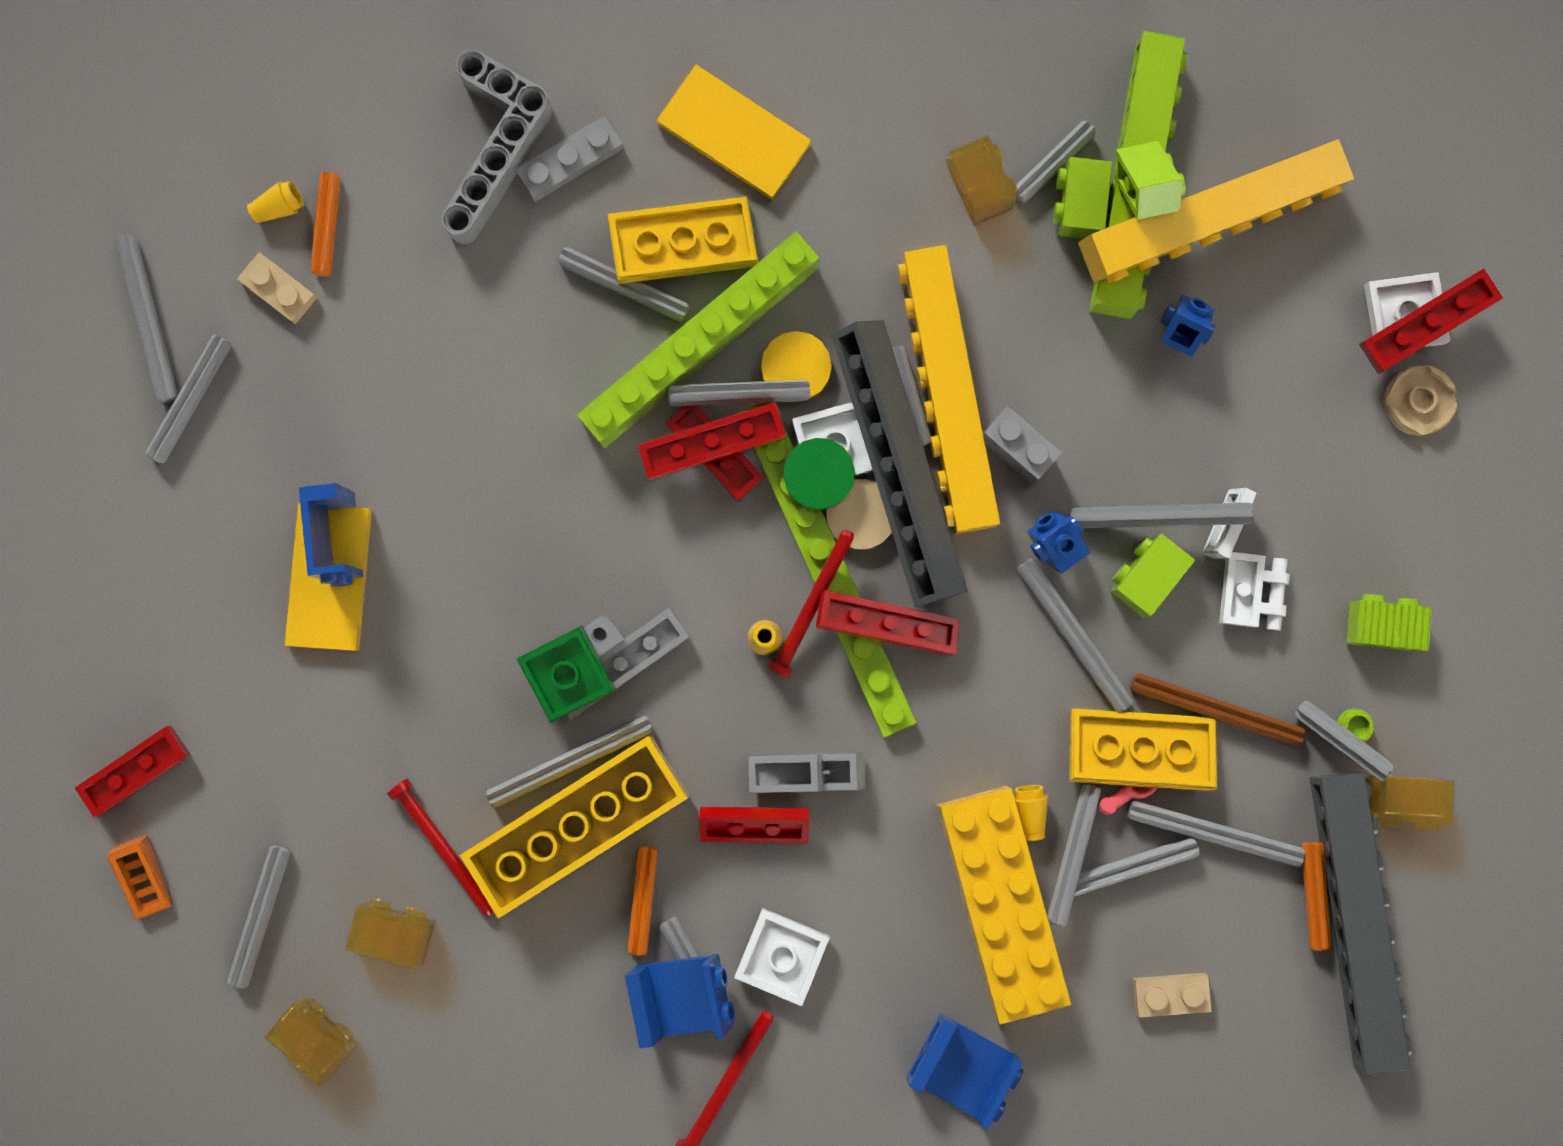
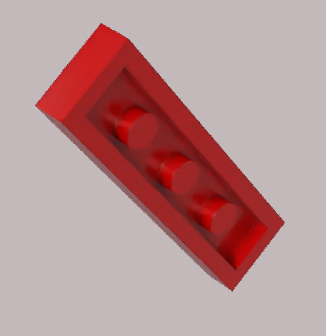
M1483 268L1363 341L1359 346L1377 374H1380L1503 299V296Z
M776 402L638 444V448L648 480L650 481L786 439V433Z
M824 590L820 594L816 628L953 656L957 652L961 619Z

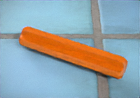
M322 172L319 175L310 267L311 272L317 276H330L332 273L341 180L333 172Z
M1311 841L1301 845V848L1305 850L1303 875L1309 947L1315 951H1326L1331 948L1324 846L1321 842Z
M642 846L638 849L627 949L628 954L634 956H644L648 952L658 850L654 847Z

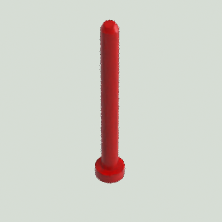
M845 529L840 533L777 659H770L767 668L786 678L790 677L793 669L789 665L818 610L820 594L824 590L829 589L854 540V533Z
M407 778L387 792V795L391 800L396 798L399 800L482 915L490 916L494 911L471 873L409 790L413 786Z
M767 1010L761 1012L685 1140L679 1139L675 1146H699L774 1020V1015Z

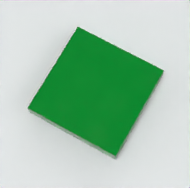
M583 625L516 659L550 723L616 690Z

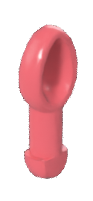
M1124 786L1110 796L1102 797L1098 802L1099 811L1105 815L1113 814L1118 807L1131 799H1144L1152 795L1157 790V787Z

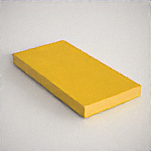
M695 64L656 120L657 125L772 201L809 149L812 141L697 64Z
M747 197L607 214L618 284L750 268L758 263Z
M298 503L284 646L359 651L372 517L371 509L348 507L328 510L333 565L346 564L361 569L364 576L352 578V585L332 587L330 584H321L320 579L307 575L300 503Z
M1071 709L1069 782L1215 791L1217 789L1216 719L1197 716Z

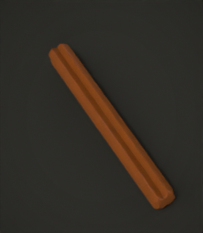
M1141 673L1135 674L1131 681L1130 690L1132 692L1214 718L1292 746H1300L1303 742L1305 730L1302 727Z

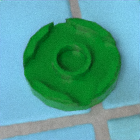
M813 438L801 442L792 449L785 461L783 479L787 492L800 505L807 509L825 510L837 506L847 497L853 487L855 469L851 456L843 446L831 439Z

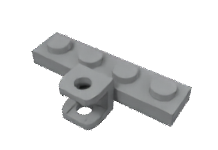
M670 608L658 614L626 638L615 622L606 615H600L584 627L616 689L690 637ZM594 629H604L606 638L597 640L593 635ZM602 698L568 714L570 720L574 719Z

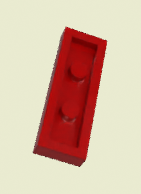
M698 405L683 406L665 423L673 433L712 422V420ZM742 452L703 464L737 502L764 479V476Z
M165 726L76 786L75 790L93 818H98L191 755L173 727Z
M700 807V842L809 844V808Z

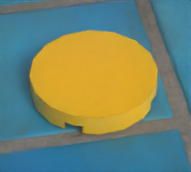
M800 331L783 333L772 340L763 353L761 363L763 381H809V400L816 397L829 382L832 368L829 352L822 341L810 333Z

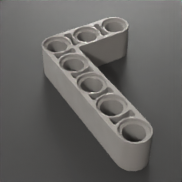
M474 49L466 50L458 56L456 70L464 86L470 92L505 111V114L443 212L442 224L451 239L461 245L470 244L479 236L517 175L515 169L523 165L552 117V107L545 90ZM471 68H482L481 72L476 76L467 75ZM501 85H512L509 92L505 94L497 93ZM534 101L542 102V106L538 110H526L530 103ZM517 130L524 132L521 139L517 141L508 140L512 132ZM494 161H506L502 169L498 171L490 170V166ZM476 190H487V194L483 199L472 200V195ZM461 218L469 219L468 225L464 229H453L454 223Z

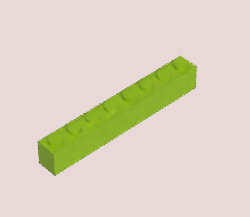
M1148 31L1142 32L1135 47L1118 149L1159 141L1165 153L1170 154L1166 152L1167 140H1172L1176 128V119H1171L1173 107L1178 106L1182 94V86L1177 85L1179 73H1184L1188 59V52H1183L1185 38ZM1116 161L1108 201L1106 228L1136 217L1115 180ZM1138 266L1127 270L1129 273L1128 277L1108 284L1106 278L1095 282L1089 312L1131 319L1138 310H1143L1147 289L1142 288L1144 275H1149L1151 268L1140 272Z
M795 231L578 413L577 416L605 449L666 398L669 386L681 385L817 271L819 268V256Z

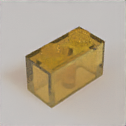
M989 136L949 151L946 165L973 225L1012 210L1017 200L1016 196H1018V189L1014 179L1011 176L1007 177L1002 167L1004 164L1002 152L997 144L992 145Z
M1368 775L1372 788V799L1369 800L1370 812L1376 820H1379V827L1402 829L1403 822L1416 823L1415 829L1439 831V824L1453 825V780L1388 776L1384 781H1379L1374 776Z
M373 898L370 899L369 903L365 902L357 906L345 950L412 968H418L424 963L436 921L426 918L427 912L414 908H405V912L391 909L392 903Z
M302 997L290 1006L264 1038L317 1085L321 1086L334 1074L358 1043L352 1039L354 1035L350 1029L341 1023L335 1024L325 1015L326 1010L319 1002L311 998Z

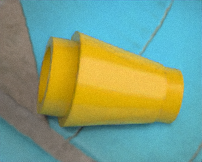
M289 180L285 183L279 181L252 203L248 204L247 209L253 221L259 224L297 214L298 209L304 207V201L300 191L292 181Z
M761 620L750 627L747 641L749 647L755 653L767 656L779 650L783 642V634L776 623L770 620ZM762 630L770 631L772 635L771 641L761 643L758 639L759 632H762Z
M1025 785L1015 788L1014 798L1026 840L1036 841L1044 839L1048 795L1044 793V787L1041 785Z

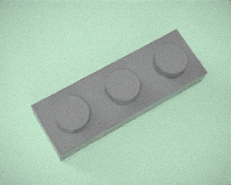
M604 115L519 166L515 171L534 202H537L623 150L624 147Z

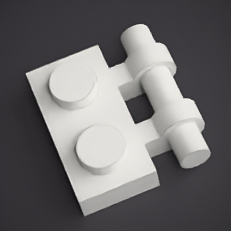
M1232 552L1230 559H1225L1219 623L1256 628L1259 627L1260 614L1267 615V630L1281 631L1282 617H1286L1287 606L1283 605L1285 585H1289L1290 574L1286 573L1288 559L1273 558L1272 571L1264 570L1266 556ZM1263 582L1270 584L1269 603L1261 602Z

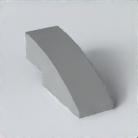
M864 752L748 756L749 793L866 789Z

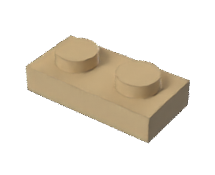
M260 252L257 253L237 278V280L295 325L318 298Z
M1206 973L1133 978L1135 1010L1139 1018L1212 1012L1209 976Z

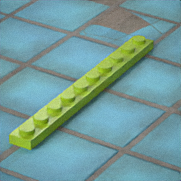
M773 402L757 403L755 405H752L746 409L739 411L738 413L748 411L757 407H761ZM786 433V439L754 448L815 584L836 542L822 511L803 507L786 490L783 479L784 466L787 457L793 449ZM843 560L827 591L860 597ZM836 632L882 737L885 738L916 724V720L881 642Z

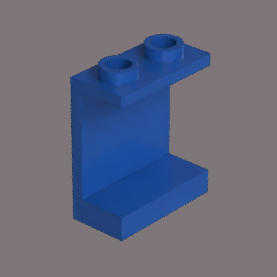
M337 483L299 487L307 575L320 579L321 584H330L332 587L352 585V578L364 577L363 570L346 564L333 565L328 510L356 507L355 492Z
M719 954L636 965L625 975L639 1048L653 1047L665 1036L713 1030L715 1031L716 1039L724 1038L735 1023V1008L731 1001L728 1002L726 992L728 974L726 967L721 965Z
M940 1013L906 1079L910 1087L921 1093L924 1089L977 1118L980 1125L988 1130L991 1122H997L1002 1116L1006 1106V1102L1003 1100L1009 1088L1015 1089L1020 1082L1023 1069L1020 1068L1022 1061L1016 1054Z

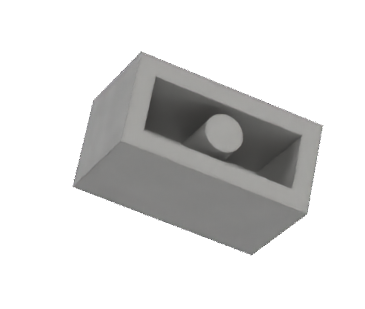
M1009 406L1000 413L983 433L985 445L1031 485L1036 483L1062 454L1059 449Z

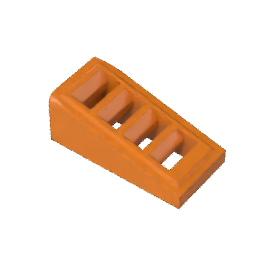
M147 835L117 845L106 855L136 920L172 906L157 858ZM135 852L138 853V858L126 861L125 856ZM144 866L145 871L133 876L131 875L130 870ZM150 880L151 885L136 890L135 884ZM156 893L158 898L141 904L139 898Z

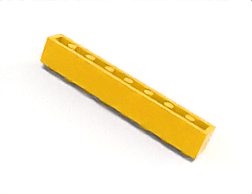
M1337 139L1181 199L1180 211L1139 220L1134 217L1095 232L1078 242L1093 283L1106 278L1108 284L1128 277L1129 273L1127 270L1138 266L1139 271L1142 272L1160 264L1159 257L1169 254L1171 260L1191 252L1190 245L1200 242L1202 248L1222 240L1220 233L1230 230L1233 236L1252 228L1251 221L1260 218L1262 224L1283 216L1282 209L1289 206L1292 212H1295L1313 204L1312 198L1320 195L1322 200L1340 194L1343 192L1341 185L1353 180L1354 177L1341 143Z
M946 245L907 251L903 254L902 264L897 265V273L900 286L906 285L908 298L903 300L906 319H913L915 332L910 333V341L913 354L919 353L922 366L917 367V378L920 389L926 388L928 401L923 402L926 422H932L935 436L930 437V446L933 458L939 457L941 471H937L936 475L940 493L946 492L948 506H943L948 527L953 528L954 535L996 528L1000 524L947 247Z

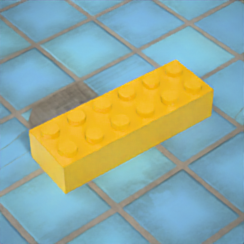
M649 735L468 849L460 857L499 919L690 796L653 736Z
M1003 786L937 804L994 1017L999 1024H1004L1070 1006L1071 1001L1012 788Z

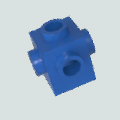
M1182 294L1176 306L1170 303L1161 318L1160 323L1165 326L1160 342L1193 357L1201 343L1206 344L1214 332L1216 325L1211 323L1214 309L1210 308L1205 301L1199 298H1190Z
M1053 511L1041 516L1036 521L1035 526L1027 531L1033 541L1030 548L1034 555L1042 563L1046 562V564L1061 574L1090 553L1080 536L1084 533L1083 529L1072 516L1067 518L1059 512Z

